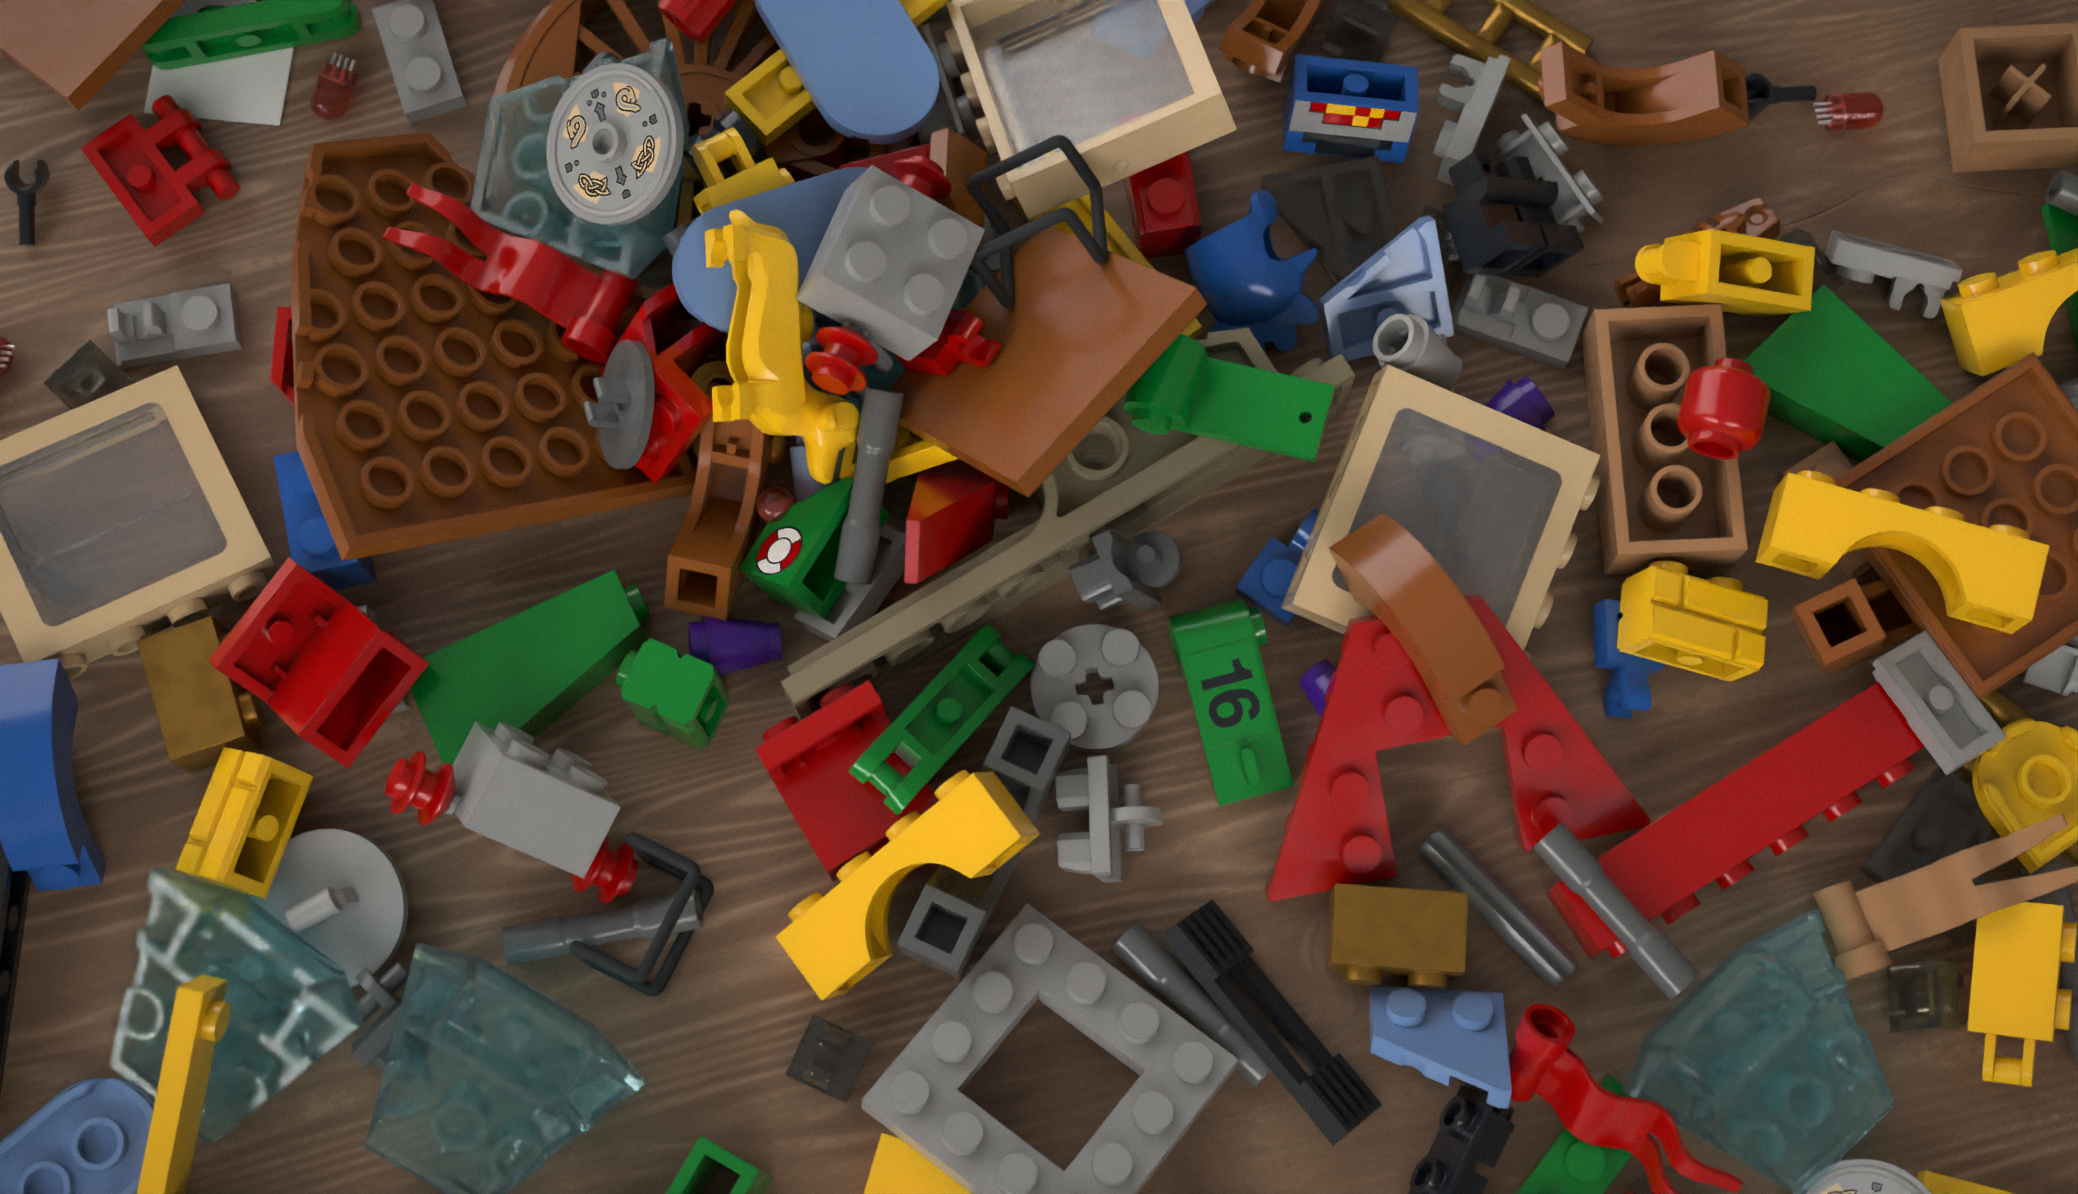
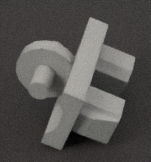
M1107 755L1087 757L1088 767L1057 773L1055 776L1058 808L1063 812L1089 810L1090 832L1059 834L1057 840L1058 865L1066 872L1092 874L1103 883L1123 882L1121 829H1125L1126 851L1145 850L1144 828L1162 825V809L1143 806V785L1141 784L1123 786L1124 807H1121L1119 767L1109 764V757Z

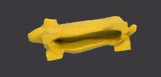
M741 210L730 211L731 225L705 231L706 268L723 267L726 260H729L732 266V277L737 285L726 344V363L735 382L731 385L712 387L713 422L749 419L762 433L768 435L801 436L805 444L807 467L810 475L818 482L829 484L833 479L839 451L852 445L857 438L860 423L859 411L855 405L839 396L815 390L804 377L803 343H807L812 337L814 318L811 308L796 300L801 288L797 253L790 243L787 234L779 227L756 223Z

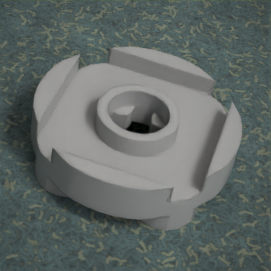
M1103 624L1080 625L1060 633L1054 640L1047 642L1041 648L1031 676L1033 710L1037 718L1071 733V749L1086 754H1104L1119 750L1129 745L1139 735L1140 731L1148 724L1157 706L1159 681L1155 664L1148 651L1139 643L1137 637L1132 632ZM1098 673L1101 680H1110L1113 689L1104 692V703L1092 705L1088 695L1077 694L1076 686L1085 683L1087 674Z

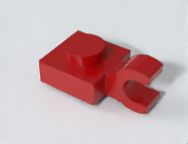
M951 309L936 342L910 361L896 354L894 356L907 371L949 376L958 362H966L983 368L988 367L1002 345L999 341L987 340L978 335L984 323L979 318L973 316L969 310Z

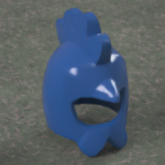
M1258 190L1251 194L1249 215L1184 249L1188 271L1194 286L1207 302V309L1216 319L1210 332L1249 328L1264 352L1268 340L1273 341L1279 350L1286 352L1293 350L1298 343L1296 324L1311 325L1318 322L1320 310L1314 301L1303 293L1304 274L1315 260L1318 252L1315 247L1286 259L1276 254L1272 245L1270 229L1277 218V206L1274 197L1267 190Z

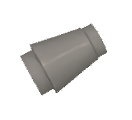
M1392 315L1381 323L1374 335L1373 352L1381 368L1391 365L1445 389L1451 387L1461 374L1462 362L1460 358L1453 353L1427 322L1418 315Z

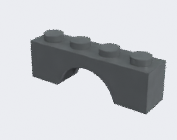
M1011 706L983 764L981 772L993 771L1034 826L1055 784V776L1057 773H1060L1071 750V733ZM1023 849L991 875L971 879L951 867L940 864L934 875L925 884L897 942L901 954L961 982Z

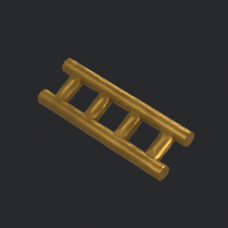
M1374 0L1469 58L1483 63L1487 62L1489 56L1498 59L1499 54L1511 58L1504 79L1543 103L1544 101L1539 91V77L1542 74L1540 49L1564 42L1586 55L1594 42V38L1530 0H1482L1493 8L1476 33L1445 15L1454 0H1425V2L1422 0ZM1513 20L1544 37V40L1527 64L1497 46V43Z

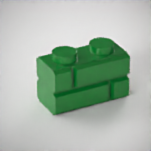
M652 638L647 642H643L639 652L635 650L629 651L620 666L616 678V685L621 687L623 700L641 725L666 736L671 733L675 740L700 751L705 747H709L730 703L729 693L713 665L689 654H685L682 657L677 649Z

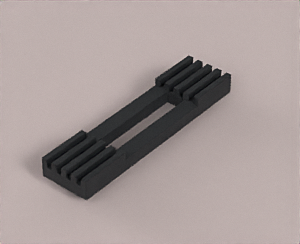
M1213 899L1194 911L1190 916L1179 921L1162 937L1333 1146L1382 1106L1381 1102L1342 1055L1338 1053L1333 1057L1257 966L1249 956L1254 949ZM1228 971H1230L1313 1072L1310 1077L1226 976Z

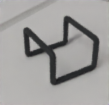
M1064 135L1052 136L968 178L966 182L968 192L999 233V237L978 246L971 266L1002 306L1009 308L1015 301L1012 245L1062 221H1066L1097 264L1107 262L1108 249L1102 187L1068 137ZM1060 148L1089 188L1093 236L1072 209L1066 207L1059 208L1011 231L1006 220L980 185ZM1000 251L1001 282L983 260Z
M631 832L626 836V842L644 862L683 880L638 970L577 940L570 943L569 950L591 968L646 995L657 996L665 989L695 930L679 933L654 982L652 983L646 979L652 972L694 888L701 889L699 898L704 913L713 896L714 885L708 878L701 875L700 867L695 861L642 835Z

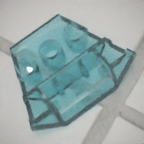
M668 37L649 43V51L620 61L611 56L598 61L597 67L612 63L629 64L645 69L661 79L669 88L678 104L683 121L684 142L688 140L690 125L673 43ZM585 73L566 80L560 75H556L490 98L470 209L490 226L522 238L539 241L564 254L634 280L666 248L661 238L672 231L674 227L685 159L684 155L682 156L681 165L671 189L660 204L649 214L625 225L607 226L593 223L575 215L561 201L551 182L546 158L548 130L554 111L567 89Z
M158 867L151 870L147 890L153 892L146 926L138 929L135 946L141 950L133 987L125 990L109 1066L130 1083L142 1089L155 1102L177 987L202 974L228 980L224 1001L229 1002L231 1006L230 1020L223 1038L216 1042L198 1131L199 1137L208 1144H212L364 1023L345 971L244 893Z
M1811 910L1748 942L1730 954L1644 1037L1624 1089V1093L1630 1097L1651 1100L1665 1107L1675 1119L1676 1124L1794 1194H1806L1895 1106L1865 1029L1858 1027L1844 991L1848 986L1842 970L1835 968L1821 934L1826 930L1819 912Z
M417 943L364 1147L445 1194H507L545 1165L547 1158L579 1133L585 1134L598 1123V1119L627 1096L633 1097L646 1087L648 1081L593 1024L485 959Z

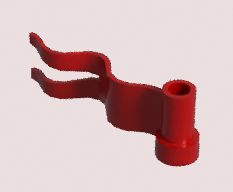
M414 183L410 184L406 192L408 197L446 217L461 230L476 249L484 254L487 259L483 261L473 257L447 240L422 232L401 230L388 226L383 239L431 257L472 288L493 295L507 296L528 305L550 321L566 329L561 342L569 350L587 360L596 363H607L618 341L614 333L639 285V280L633 274L618 266L605 265L599 276L578 265L562 252L547 244L533 239L510 236L498 231L487 224L472 209L455 198L423 188Z
M1542 1003L1532 1004L1525 1010L1515 1030L1517 1042L1509 1055L1512 1088L1510 1099L1526 1102L1532 1099L1536 1092L1554 1108L1564 1127L1574 1137L1589 1145L1623 1149L1635 1155L1645 1167L1653 1194L1681 1193L1674 1188L1667 1178L1659 1145L1651 1133L1661 1141L1670 1165L1681 1175L1696 1182L1722 1187L1735 1194L1738 1193L1743 1185L1742 1180L1730 1173L1703 1164L1686 1150L1675 1119L1665 1107L1651 1100L1620 1097L1605 1090L1593 1079L1582 1059L1568 1048L1575 1036V1027L1571 1019L1563 1011Z

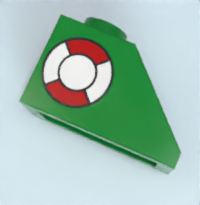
M845 477L773 515L738 570L773 601L824 619L847 583L835 579L834 573L842 525L848 515L853 479ZM883 506L880 514L881 527L890 514Z

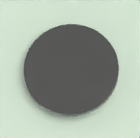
M622 340L611 352L603 377L593 379L598 403L587 401L583 404L588 424L599 428L601 449L607 463L615 469H630L639 461L649 438L654 412L655 385L653 367L646 347L639 341Z

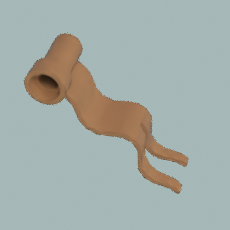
M2063 813L2015 833L1956 852L1925 867L1857 892L1851 880H1847L1813 893L1839 954L1833 957L1842 982H1848L1892 966L1893 962L1888 953L1889 951L1940 934L1984 915L2037 898L2078 882V866L1977 886L1973 882V879L2012 860L2067 827L2068 824Z

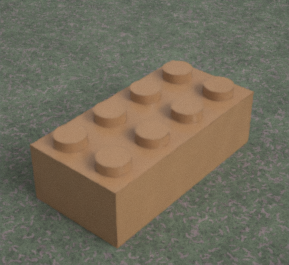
M1722 304L1594 309L1581 336L1592 452L1600 455L1594 473L1600 476V484L1596 495L1604 575L1638 573L1648 568L1651 563L1657 561L1682 563L1688 567V571L1731 569L1748 549L1738 458L1721 460L1694 452L1687 444L1688 439L1680 433L1677 426V416L1688 377L1698 368L1714 366L1717 359L1727 358Z

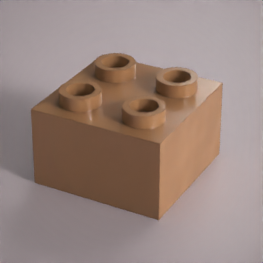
M2078 22L1959 28L1938 59L1953 173L2076 167L2078 164Z

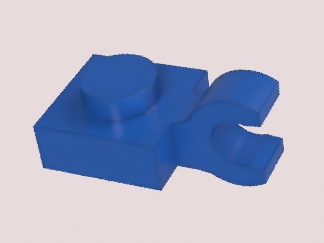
M1314 508L1304 520L1288 547L1274 537H1271L1236 586L1237 594L1287 628L1296 617V614L1282 609L1281 606L1319 514V511Z
M1605 599L1592 606L1594 667L1611 669V677L1606 685L1603 697L1605 716L1629 719L1632 718V710H1650L1651 689L1648 682V674L1664 669V664L1620 652V649L1616 648L1618 624L1623 613L1620 612V601Z

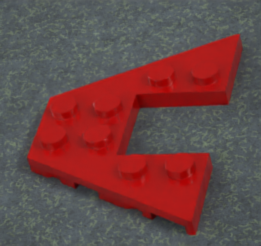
M1478 594L1466 596L1465 599L1481 621L1506 666L1500 673L1518 708L1516 712L1492 728L1499 727L1519 846L1524 851L1532 850L1541 839L1561 822L1579 840L1650 825L1651 819L1485 600ZM1376 615L1349 619L1340 647L1341 656L1336 671L1331 676L1324 698L1326 704L1314 742L1311 741L1297 784L1299 790L1293 809L1288 813L1284 826L1285 835L1270 883H1266L1265 894L1269 902L1332 890L1335 884L1358 885L1397 877L1376 751L1451 736L1415 664L1396 637Z

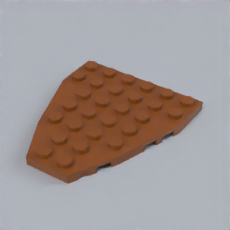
M429 132L313 143L306 158L290 269L295 433L297 450L342 561L692 494L696 474L686 452L673 470L656 484L635 466L630 469H615L607 463L601 449L599 428L588 424L583 404L587 401L598 403L593 379L601 377L600 369L604 363L587 360L564 346L561 338L566 330L565 328L550 321L535 309L507 296L485 293L472 288L459 280L442 264L423 253L383 239L388 226L401 230L422 232L447 240L471 256L486 261L487 257L476 249L451 221L406 195L410 184L414 183L423 188L457 199L472 209L487 224L502 233L539 241L514 213L504 219L480 196L485 186L469 170L458 166L452 160L450 152Z

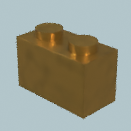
M212 616L137 641L169 760L188 773L217 764L223 747L244 752H253L263 748L257 728L265 726V717L258 697L250 691H246L244 687L215 669L208 661L230 633Z
M1335 884L1329 896L1326 971L1342 972L1341 982L1347 984L1380 985L1381 975L1408 977L1407 986L1410 988L1447 989L1448 980H1458L1465 973L1468 893Z

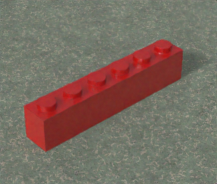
M1876 682L1596 859L1601 863L1605 874L1649 922L1661 915L1666 924L1670 925L1701 905L1694 894L1713 881L1717 883L1721 891L1727 889L1755 871V868L1748 860L1749 858L1767 847L1771 849L1775 857L1779 856L1809 836L1802 825L1817 815L1823 813L1827 821L1831 823L1863 802L1856 791L1876 779L1881 788L1884 789L1916 769L1909 757L1925 746L1908 725V720L1881 684ZM1562 880L1546 893L1589 959L1607 950L1614 960L1628 951L1627 947L1583 898L1572 892Z

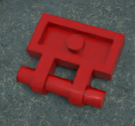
M171 95L161 96L152 104V111L160 121L147 130H144L132 113H130L81 147L86 157L154 247L205 213V210L193 196V193L203 186H210L221 201L232 198L240 189V185L230 173L232 166L220 149L210 147L200 133L201 123L191 110L181 108ZM173 146H180L190 161L175 171L163 156V153Z

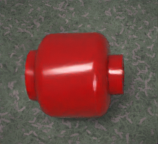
M1720 358L1715 361L1714 366L1698 368L1688 377L1677 416V426L1680 433L1688 439L1687 444L1694 452L1714 459L1732 460L1738 458L1740 452L1754 448L1760 441L1771 401V393L1767 384L1756 375H1753L1754 368L1750 364L1738 359Z

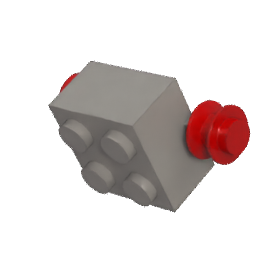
M912 156L909 159L896 160L890 169L892 176L871 165L844 191L796 297V300L842 324V326L820 328L817 331L816 340L824 351L809 353L805 358V365L813 374V381L828 392L845 395L849 390L858 391L865 388L867 378L859 367L873 365L878 359V353L869 340L907 361L912 360L938 340L985 229L934 200L948 197L952 188L949 180L944 176L943 169L936 162L928 158Z
M475 721L453 765L445 763L435 772L426 768V754L418 751L409 761L401 758L393 767L386 782L385 795L391 797L390 810L396 815L400 814L410 805L418 809V824L426 826L444 813L451 815L454 812L465 828L570 872L574 891L583 892L591 884L598 886L597 897L602 903H609L617 895H625L635 881L638 872V861L633 859L634 851L627 842L621 843L615 850L608 848L607 833L621 808L605 790L608 781L590 771L592 767L590 762L568 750L557 747L552 756L534 746L535 738L517 727L505 722H499L494 730Z

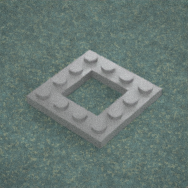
M1027 903L863 1097L862 1109L971 1194H1138L1235 1070L1239 1059ZM1037 999L1140 1075L1065 1171L961 1093Z

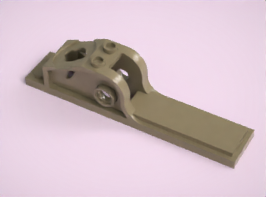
M1249 328L1208 332L1207 339L1196 340L1205 347L1209 358L1277 372ZM1342 354L1325 363L1320 358L1313 359L1300 366L1290 375L1335 385V394L1326 424L1344 414L1355 373ZM1125 393L1032 493L1031 497L1042 513L1040 519L787 666L790 676L782 680L781 684L799 721L803 720L822 708L819 701L827 693L848 682H853L855 687H858L869 680L875 690L982 628L987 622H992L1070 576V565L1098 553L1092 537L1111 530L1125 539L1131 540L1277 453L1170 429L1167 435H1156L1142 431L1132 425V416L1123 409ZM1091 463H1101V464H1103V465L1098 466V465H1090V464H1091Z

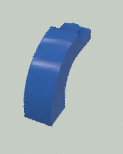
M59 658L0 665V840L13 872L27 870L38 892L103 884L106 864L84 820L77 798L73 774L72 745L79 701Z

